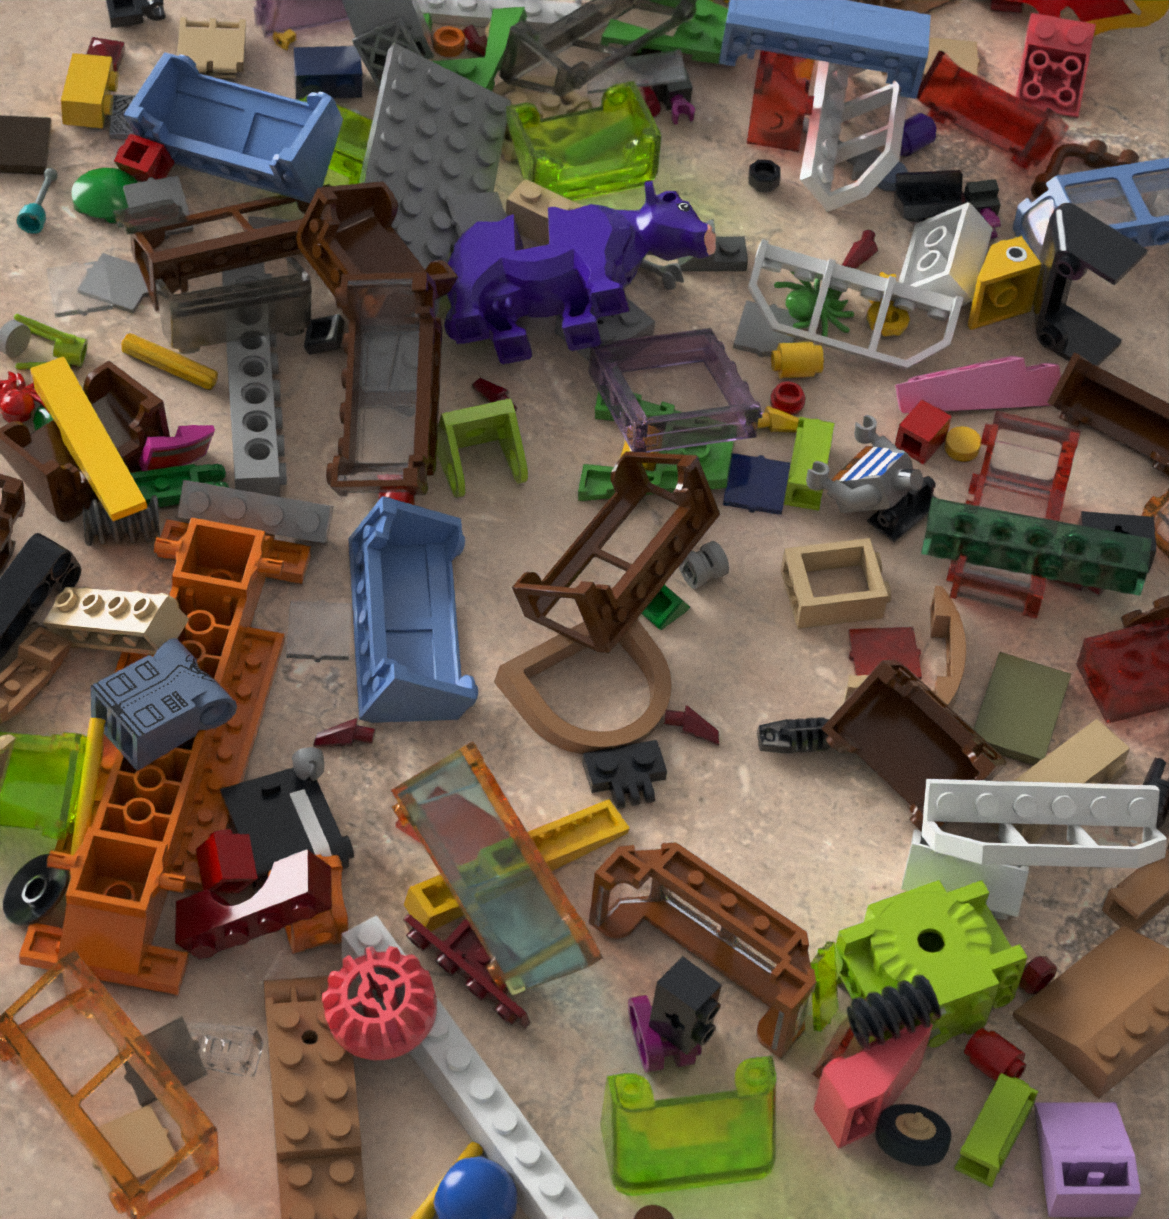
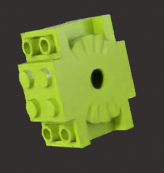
M940 880L869 904L864 922L839 931L829 973L836 985L844 983L852 999L861 997L865 1001L870 992L875 991L881 995L882 989L886 986H892L896 989L897 984L902 980L911 983L915 975L920 974L926 977L934 989L941 1010L940 1019L933 1013L930 1014V1022L933 1026L927 1046L936 1048L946 1043L951 1037L962 1033L967 1035L974 1034L978 1029L984 1028L992 1006L993 1008H1001L1009 1004L1015 998L1028 957L1020 944L1011 947L986 904L990 892L982 880L946 892ZM918 1019L914 1020L915 1026L921 1025ZM904 1025L899 1026L900 1030L904 1028ZM888 1030L884 1031L885 1041L892 1038ZM873 1036L869 1037V1043L876 1041Z

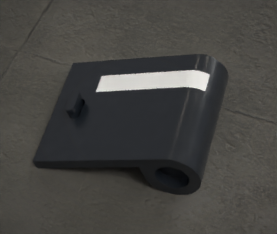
M289 768L220 789L221 797L236 833L249 834L258 877L251 884L255 893L267 881L268 873L272 870L274 862L307 849L315 855L321 854L322 857L338 855L343 869L349 868V859L354 858L351 841L347 835L341 836L317 780L312 781L311 778H307L304 781L296 776L293 768Z

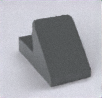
M714 219L705 222L712 226L715 233ZM716 236V251L711 256L704 259H697L691 256L678 258L681 271H747L748 258L745 236Z

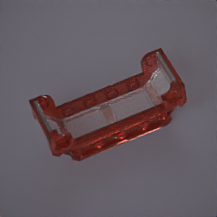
M1000 411L995 412L992 425L985 423L980 444L987 446L980 474H972L968 494L975 496L973 501L966 500L961 521L968 522L967 528L959 527L954 548L961 549L960 556L952 554L946 578L947 582L953 583L949 598L956 599L961 597L1022 612V616L1037 619L1044 596L1049 563L1081 431Z

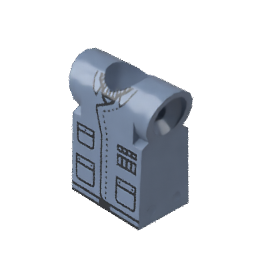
M177 638L166 641L153 657L148 655L91 685V718L106 720L104 734L137 771L193 738L199 730L214 729L223 725L233 717L237 710V704L215 679L199 668L197 659Z

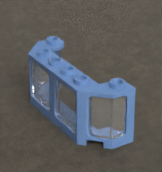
M1169 158L1057 175L1046 183L1049 190L1032 202L1027 197L1018 204L1013 223L1016 237L1022 236L1038 259L1040 258L1050 215L1064 202L1078 206L1142 247L1169 243Z

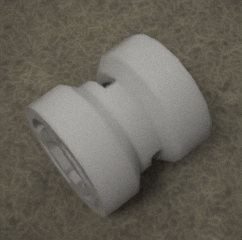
M711 541L702 545L699 551H691L679 568L686 583L691 588L696 589L705 585L711 577L718 579L729 573V562L722 547L716 541Z

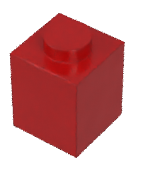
M921 400L899 424L895 446L900 450H904L909 457L924 465L946 440L952 416L945 413L942 409Z
M229 829L212 832L209 838L196 848L203 890L210 889L215 894L240 893L258 879L249 834H233V831Z

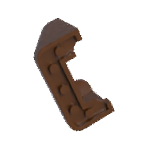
M384 181L318 187L297 230L298 248L334 297L336 288L341 287V274L427 272L436 283L437 297L435 300L451 291L458 276L442 260L430 262L426 269H424L391 226L398 212V201ZM412 283L357 285L361 310L365 317L404 316L416 310Z
M107 361L86 376L83 391L129 472H141L139 460L147 437H170L164 402L111 361ZM54 420L31 434L28 427L19 421L10 422L0 428V454L46 510L61 522H68L83 513V505L85 509H89L92 498H96L97 502H100L62 441L60 429Z
M882 660L821 728L829 735L826 741L834 750L842 755L846 751L851 754H857L911 805L909 810L913 815L910 817V821L920 831H922L926 779L991 781L1007 765L1006 760L912 671L897 660ZM934 821L941 830L949 823Z

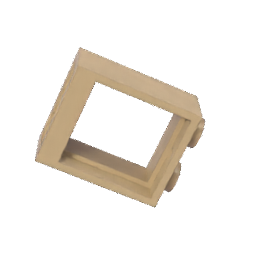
M870 538L784 548L780 572L797 629L882 619L884 617L886 603L891 602V588L888 581H883L881 575V556L879 552H874ZM862 566L869 591L813 597L806 572Z

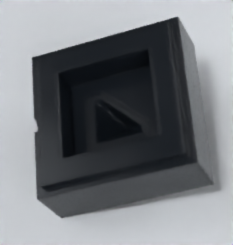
M340 314L308 320L304 348L309 355L341 348L345 321Z

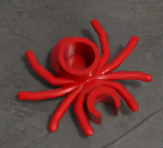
M8 371V380H0V409L2 410V418L6 422L19 421L23 423L31 418V412L35 409L34 400L45 407L35 390L34 382L26 386L21 373L14 374Z

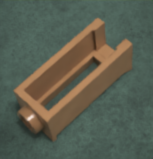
M1169 844L1166 849L1165 858L1138 868L1119 883L1116 888L1109 889L1102 911L1118 926H1125L1136 932L1169 905Z

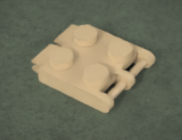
M180 17L177 56L186 55L196 63V68L200 74L207 75V71H213V77L237 78V72H244L246 19H239V22L217 21V18H210V21L187 20V17ZM187 27H205V28H209V29H204V28H187ZM217 28H234V29H239V30H233V29H217Z

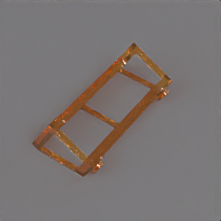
M75 950L61 958L0 1015V1059L4 1063L10 1061L15 1066L21 1064L110 1180L112 1191L108 1192L109 1200L119 1214L122 1215L126 1212L131 1219H144L220 1170L218 1129ZM63 972L65 997L18 1025L13 1017L56 976ZM69 1007L77 1015L82 1013L87 1019L93 1017L120 1051L75 1095L70 1093L26 1036V1033ZM126 1060L180 1127L181 1139L186 1144L144 1184L139 1182L80 1106V1103ZM191 1154L193 1162L199 1170L148 1202V1194Z

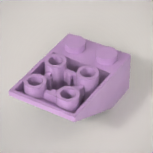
M1035 1102L1034 1110L1048 1217H1131L1141 1192L1135 1154L1116 1102Z

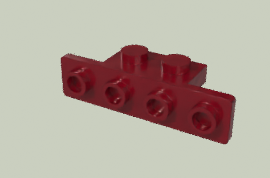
M409 913L404 917L403 921L409 931L406 937L418 949L424 951L428 947L437 955L435 961L443 970L451 976L458 972L467 980L464 984L465 987L479 1000L482 1001L487 997L497 1006L494 1008V1011L509 1025L512 1026L517 1022L526 1029L531 1024L525 1010L506 995L529 970L525 962L469 916L459 924L444 942Z

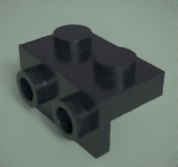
M960 170L897 173L895 178L894 205L903 219L911 222H921L926 220V218L965 204L969 200L962 192L963 174Z

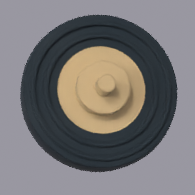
M896 1104L886 1108L880 1115L875 1136L879 1147L893 1159L914 1166H930L942 1161L947 1154L951 1142V1129L947 1122L932 1110L913 1104Z

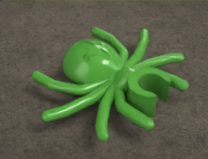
M815 278L814 289L809 282L800 279L799 281L803 285L787 281L774 283L775 288L795 289L786 297V307L789 310V314L794 319L799 320V323H794L793 327L797 329L809 327L820 290L821 280ZM829 287L820 315L822 321L821 336L825 337L828 336L827 319L839 330L849 333L850 329L836 318H851L854 316L852 311H843L849 301H839L843 292Z

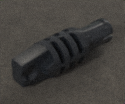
M825 717L797 718L796 720L785 719L759 725L757 729L759 749L764 752L778 753L826 751L831 748L826 741L829 735L821 728L829 719H825Z

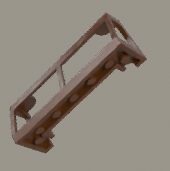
M330 184L323 185V187L331 186ZM276 195L130 228L131 252L148 289L154 310L171 308L172 295L179 289L181 293L188 292L189 279L302 254L297 244V230L302 219L253 229L242 214L297 202V207L302 213H306L310 203L284 195ZM232 216L245 231L161 251H154L155 248L163 243L165 231ZM142 252H145L149 257V272L143 260Z
M626 451L611 471L610 479L615 490L614 495L541 581V578L535 572H525L512 586L524 616L596 652L610 653L720 516L719 509L697 455ZM642 463L677 465L678 481L673 493L652 484ZM647 492H651L679 506L633 564L601 550ZM594 557L626 571L612 589L610 585L597 584L595 586L594 582L581 581L576 588H569ZM560 598L574 599L591 639L545 616Z

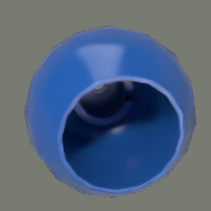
M480 1156L469 1157L456 1162L445 1174L435 1194L434 1207L438 1219H514L517 1210L518 1193L511 1174L499 1163Z

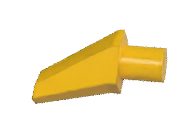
M766 406L764 413L749 416V422L752 430L768 427L770 432L797 433L799 418Z

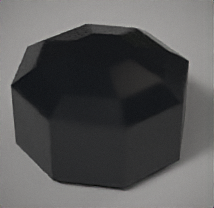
M758 159L749 165L748 184L755 190L771 192L779 186L781 177L780 166L772 160Z

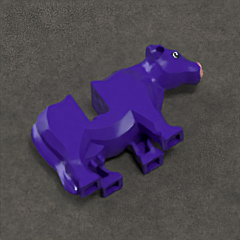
M653 180L644 182L646 201L639 210H615L608 206L595 204L569 211L558 207H549V244L524 249L514 214L507 216L499 222L477 221L460 236L454 245V251L450 254L447 263L458 278L451 291L447 294L451 308L444 322L446 334L455 340L456 344L490 339L494 344L499 362L501 364L514 363L532 358V348L526 329L516 325L517 319L522 316L547 318L562 314V329L569 350L575 351L599 346L601 338L597 324L598 318L630 312L624 288L631 284L646 255H653L665 261L688 256L704 259L716 251V235L712 226L700 220L690 203L682 200L676 191H665L657 195Z

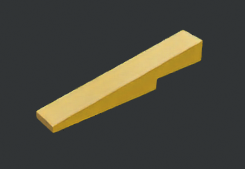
M63 356L30 368L38 396L60 429L62 441L111 520L115 521L147 509L146 500L65 357Z
M610 799L483 849L479 851L475 861L410 886L404 906L411 916L429 931H433L628 834L630 827Z

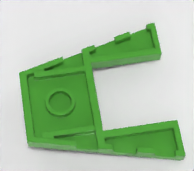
M648 0L685 11L673 37L610 19L601 38L600 47L608 48L609 43L627 45L626 51L641 53V48L662 50L661 56L674 57L677 52L691 54V60L719 64L728 9L710 0Z
M525 7L497 8L492 10L485 57L432 62L492 91L495 86L494 78L506 63L505 55L509 47L514 46L519 36L518 28L521 22H525L527 19ZM430 13L423 14L431 34L433 22Z
M600 383L595 406V419L629 423L646 421L654 425L663 426L659 453L697 455L710 489L727 488L736 437L735 423L693 411V415L675 410V405L662 401L661 405L642 400V395L626 390L624 395L609 390V385ZM583 464L578 489V501L611 498L615 493L610 479L611 471L614 467ZM656 464L655 471L645 470L652 484L673 493L678 481L677 465ZM647 492L646 495H653V493Z

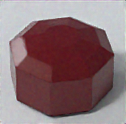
M1047 956L1035 957L1025 965L1019 986L1028 994H1037L1055 977L1057 966Z

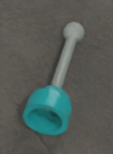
M47 168L44 171L45 180L35 203L23 206L17 216V225L27 233H39L45 225L46 212L41 205L51 181L57 178V171L54 168Z

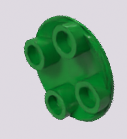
M98 168L90 170L81 175L72 187L74 209L91 217L105 219L108 223L122 222L125 214L130 212L123 185L138 182L132 175L120 169Z

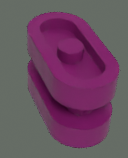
M647 995L630 997L628 999L629 1020L644 1071L650 1073L664 1070V1057L673 1056L677 1067L695 1065L696 1056L702 1054V1046L697 1044L686 1055L669 1041H661L660 1035L649 1027L652 1006Z

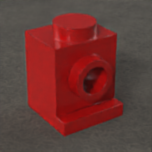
M131 133L125 143L118 149L114 159L115 164L120 170L129 173L141 182L148 181L150 177L154 178V180L166 178L175 164L163 144Z

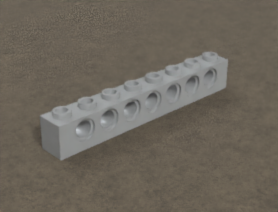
M263 262L222 272L235 489L280 497V485H287L286 463H279L278 457L285 456L284 435L276 434V429H283L282 407L274 406V401H281L280 380H273L272 374H279L278 353H271L270 347H277L276 326H269L268 321H275L274 300H267V295H273L272 273L265 274Z

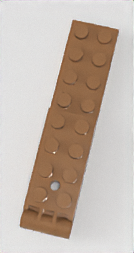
M329 975L263 980L281 1219H367L353 1054L346 1051L336 1042L325 1018L322 994L328 989L327 978Z

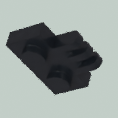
M657 740L583 753L582 764L591 793L611 790L617 809L625 808L624 794H628L631 806L640 805L639 791L643 792L646 803L655 802V793L651 782L666 780L667 769Z

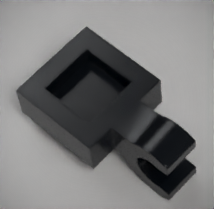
M106 0L111 28L144 23L143 16L154 21L166 18L163 0Z

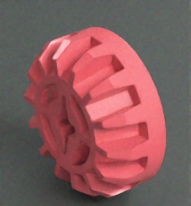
M373 946L364 948L365 955L354 960L350 955L342 959L343 967L338 972L331 971L327 978L328 989L322 994L325 1018L336 1042L349 1053L369 1060L393 1059L413 1050L429 1034L437 1014L436 993L428 970L423 969L418 958L413 954L404 956L397 947L389 946L386 952H376ZM383 967L391 969L400 978L391 981L390 978L384 975L376 974L374 968ZM360 974L362 982L358 988V996L348 1000L349 987L355 977ZM405 985V996L402 1003L399 1004L395 989ZM373 990L376 991L379 998H382L386 1010H383L380 1003L376 1002ZM361 1004L364 1016L358 1014L353 1007Z

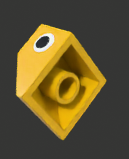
M1022 236L1002 240L991 245L976 282L967 325L970 330L1031 312L1042 264Z

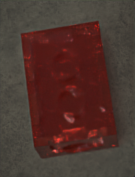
M1169 617L1084 639L1076 666L1107 724L1169 708Z

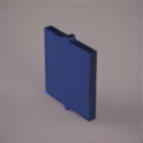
M733 453L723 505L748 509L750 513L760 511L782 515L790 463L766 459L763 455L754 457Z

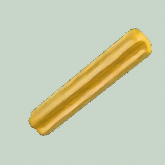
M128 333L121 342V351L207 390H211L218 381V372L135 334Z

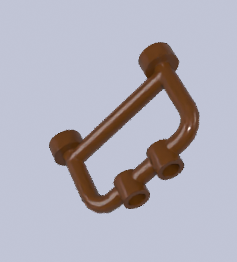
M1101 140L1090 141L1088 147L1075 143L1064 144L1053 152L1045 173L1035 177L1031 193L1037 199L1048 191L1046 183L1059 174L1064 159L1067 157L1081 158L1087 166L1097 168L1101 165L1113 167L1138 163L1139 155L1130 149L1123 150L1120 156L1107 153V145ZM1159 192L1144 194L1142 197L1149 213L1153 217H1157L1153 206ZM1127 198L1101 201L1102 203L1130 211L1127 222L1137 220Z

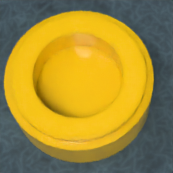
M965 426L955 427L947 433L944 449L948 456L954 460L962 462L971 461L979 454L981 437L972 428Z

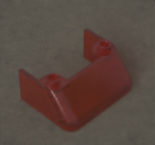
M761 50L755 80L747 144L799 152L805 115L812 116L815 96L808 94L815 60Z
M941 50L937 53L920 83L916 98L920 104L929 110L926 116L942 125L947 120L1012 155L1010 161L1025 170H1028L1030 165L1037 168L1060 143L1069 129V126L1054 110L1047 107L1044 112L959 67Z

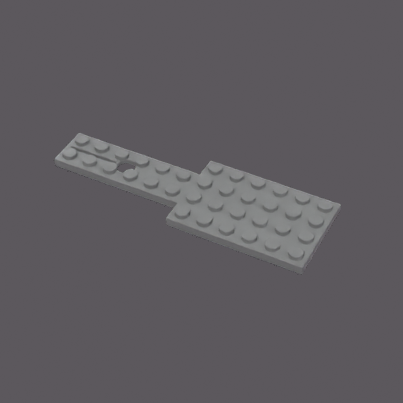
M394 43L387 52L359 183L380 181L386 183L398 201V212L391 226L424 269H426L430 262L442 260L447 263L449 253L454 251V245L459 239L456 227L451 224L452 216L445 197L448 194L494 192L511 101ZM440 298L437 299V300H435L434 312H435V314H436V318H437V313H438ZM415 310L412 311L413 316H417ZM383 333L366 336L362 383L364 392H416L419 333H400V335L399 333ZM416 406L389 407L411 418L415 415Z

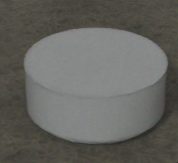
M10 320L5 323L0 329V352L9 357H16L21 354L30 341V328L16 320Z

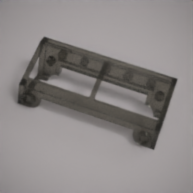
M591 0L539 32L521 20L510 27L499 77L510 85L563 97L575 89L582 88L592 78L683 22H689L697 11V0H682L675 9L642 3L640 0ZM635 8L672 16V18L623 48L583 41L584 38L606 26L610 19L616 20ZM571 46L611 54L589 69L588 64L583 61L570 67L556 56ZM546 61L557 68L554 87L518 79Z

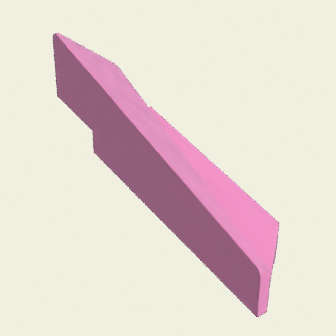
M1007 356L909 378L906 383L896 384L895 388L899 410L902 413H910L921 400L943 411L1051 406L1047 401L1056 387L1061 374L1058 364L1045 362L1025 367L1024 358Z

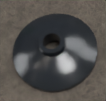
M49 854L37 856L22 866L6 889L3 899V911L6 918L15 925L28 926L44 919L56 908L67 890L70 871L48 868L47 859Z

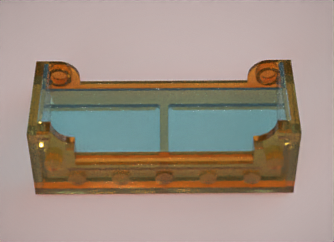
M474 741L391 789L398 802L391 806L403 827L408 824L412 825L492 960V963L487 965L486 968L497 987L506 984L513 996L590 967L603 959L589 929L581 916L578 915L574 906H572L501 790L494 775L485 764L484 758Z

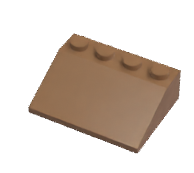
M1122 926L1015 1010L1012 1017L1100 1099L1169 1042V948Z

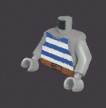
M870 415L864 416V427L857 422L855 423L854 435L857 442L862 444L872 443V446H865L831 480L828 478L829 466L823 462L815 461L812 469H808L806 483L808 487L812 490H822L824 488L828 490L827 495L836 500L840 513L889 509L908 491H918L923 484V475L919 469H913L912 460L904 450L898 449L884 435L880 437L876 434L877 421Z

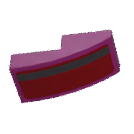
M178 426L175 437H147L139 460L141 470L148 471L183 466L202 458L208 451L215 432L214 426Z

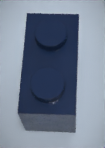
M355 46L293 47L296 100L307 99L310 93L324 92L332 98H362V63Z

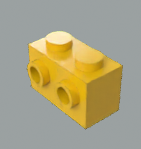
M72 53L61 97L63 125L103 129L106 115H111L113 110V95H111V92H117L119 73L113 71L112 57Z

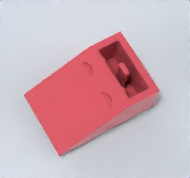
M1031 13L1021 58L1014 100L1015 107L1078 118L1096 24Z
M922 1024L915 1026L916 1031L913 1034H910L904 1027L900 1030L899 1039L895 1040L892 1037L881 1046L877 1041H873L870 1043L868 1051L861 1049L859 1053L846 1059L845 1057L835 1058L824 1067L813 1110L838 1149L874 1133L882 1112L894 1105L921 1067L932 1024L929 1028L923 1027Z

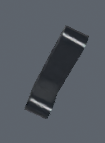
M35 533L29 538L0 578V662L52 590L55 589L61 593L65 587L74 588L81 576V566L73 553L41 533Z

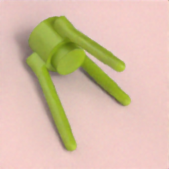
M20 314L14 315V319L27 325L32 334L55 342L53 357L60 358L64 356L70 368L72 365L82 366L87 352V339L61 332ZM46 362L16 363L15 368L17 370H30V368Z

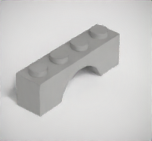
M183 480L177 517L191 519V517L262 530L265 533L327 543L334 506Z

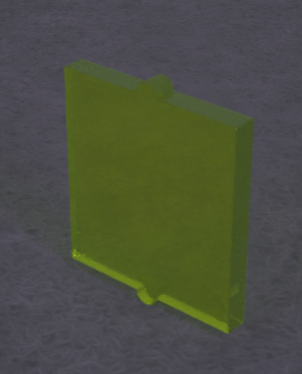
M827 941L822 948H818V954L810 962L811 969H814L816 986L812 993L814 1031L822 1032L827 1024H831V1018L839 1009L835 942Z

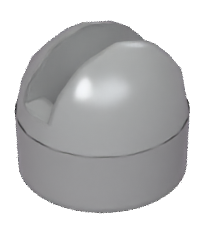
M307 747L293 754V769L296 776L306 781L307 778H311L312 781H315L323 774L325 762L323 752L320 749Z

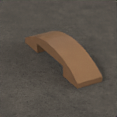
M935 586L930 604V637L945 638L946 676H937L933 692L953 710L965 669L966 638L960 614L953 600L943 586Z
M39 626L19 645L18 658L0 674V725L24 709L44 688L71 649V640Z

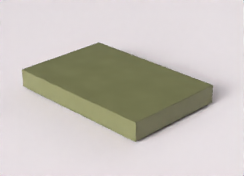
M999 652L974 730L1002 756L1035 765L1046 757L1071 673Z

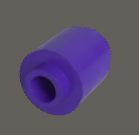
M917 113L905 120L900 157L910 156L935 141L937 128L932 118L923 113Z

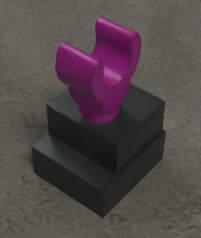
M686 67L654 73L652 90L658 101L664 103L666 110H672L671 121L675 125L678 124L679 114H686L690 122L694 121L695 107L691 104L693 86Z
M996 179L967 182L964 195L993 228L990 239L998 238L996 228L1001 227L998 217L1001 204L998 198L999 187Z

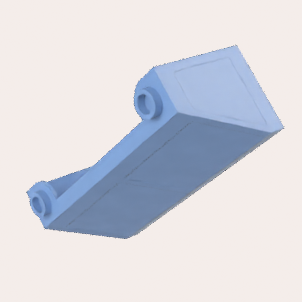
M730 0L719 64L735 66L737 58L744 54H748L747 58L754 59L755 50L758 49L886 72V83L893 84V80L896 81L901 88L900 96L916 99L928 58L931 15L848 0Z
M166 52L163 53L123 114L135 135L163 144L176 165L311 203L317 188L323 187L343 121L335 100L324 92L310 93L306 99L307 102L200 74L196 68V63L186 55L177 56Z
M382 496L348 538L359 720L371 723L458 720L469 707L475 704L478 696V687L475 685L474 678L471 675L461 676L452 566L453 559L462 553L465 546L461 518Z

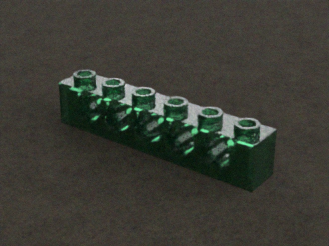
M932 497L926 520L921 554L1140 596L1148 573L1151 539Z

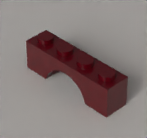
M307 849L274 862L270 875L262 888L253 897L241 904L233 906L210 889L176 901L175 944L198 959L210 958L218 952L234 946L244 945L249 940L268 933L278 932L283 927L301 920L311 919L319 913L332 909L331 866Z

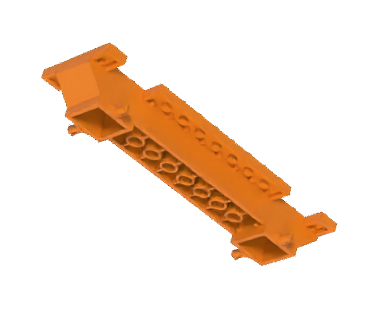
M192 517L189 523L166 519L160 538L157 537L154 543V553H157V557L176 560L169 595L178 601V608L189 618L177 639L197 659L199 668L215 679L237 704L236 713L229 721L219 727L199 730L196 736L138 771L104 734L91 828L88 827L83 844L74 855H70L82 777L81 770L55 850L50 851L47 859L48 868L71 872V880L66 892L67 904L63 928L40 923L29 924L19 953V962L22 965L174 995L179 994L189 961L188 952L152 946L153 939L169 890L180 892L181 894L184 893L185 889L198 892L203 891L196 848L206 841L212 832L229 829L231 818L221 797L220 789L243 782L285 643L284 633L251 627L265 579L268 577L303 584L311 557V546L275 540V535L265 533L262 530ZM121 652L114 673L149 654Z

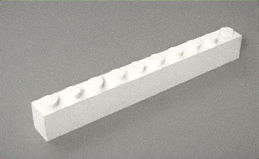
M377 915L342 933V959L350 955L354 960L365 955L364 948L371 946L374 947L376 952H386L389 946L397 947L399 952L406 956ZM383 967L374 968L376 974L384 975L390 978L391 981L400 978L391 969ZM359 974L355 978L357 979L359 984H361L362 979ZM405 985L395 989L399 1004L402 1003L405 996ZM373 990L376 1002H379L381 1008L386 1010L382 998H379L376 991ZM437 998V1014L429 1034L409 1053L473 1142L482 1147L484 1150L483 1156L486 1159L499 1163L511 1174L518 1193L517 1203L529 1219H599Z

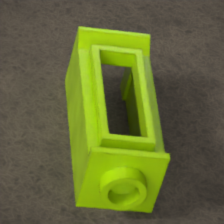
M799 417L784 505L819 511L823 489H810L806 483L808 469H812L815 461L828 465L835 423Z
M1001 1073L959 1154L961 1156L955 1165V1170L992 1188L997 1173L999 1174L1032 1111L1038 1091L1019 1078H1010Z

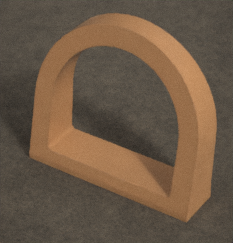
M638 619L618 643L645 675L649 686L650 699L648 708L643 715L628 726L612 731H590L578 728L557 716L541 697L529 678L588 648L561 634L500 665L494 680L499 690L540 737L561 749L578 754L644 741L661 722L668 707L672 689L671 674L667 661ZM585 622L570 628L591 639Z

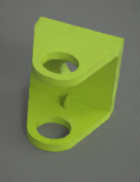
M511 398L441 413L438 423L437 456L451 491L456 498L465 496L466 491L458 452L459 448L498 440L515 481L518 484L527 482V462Z

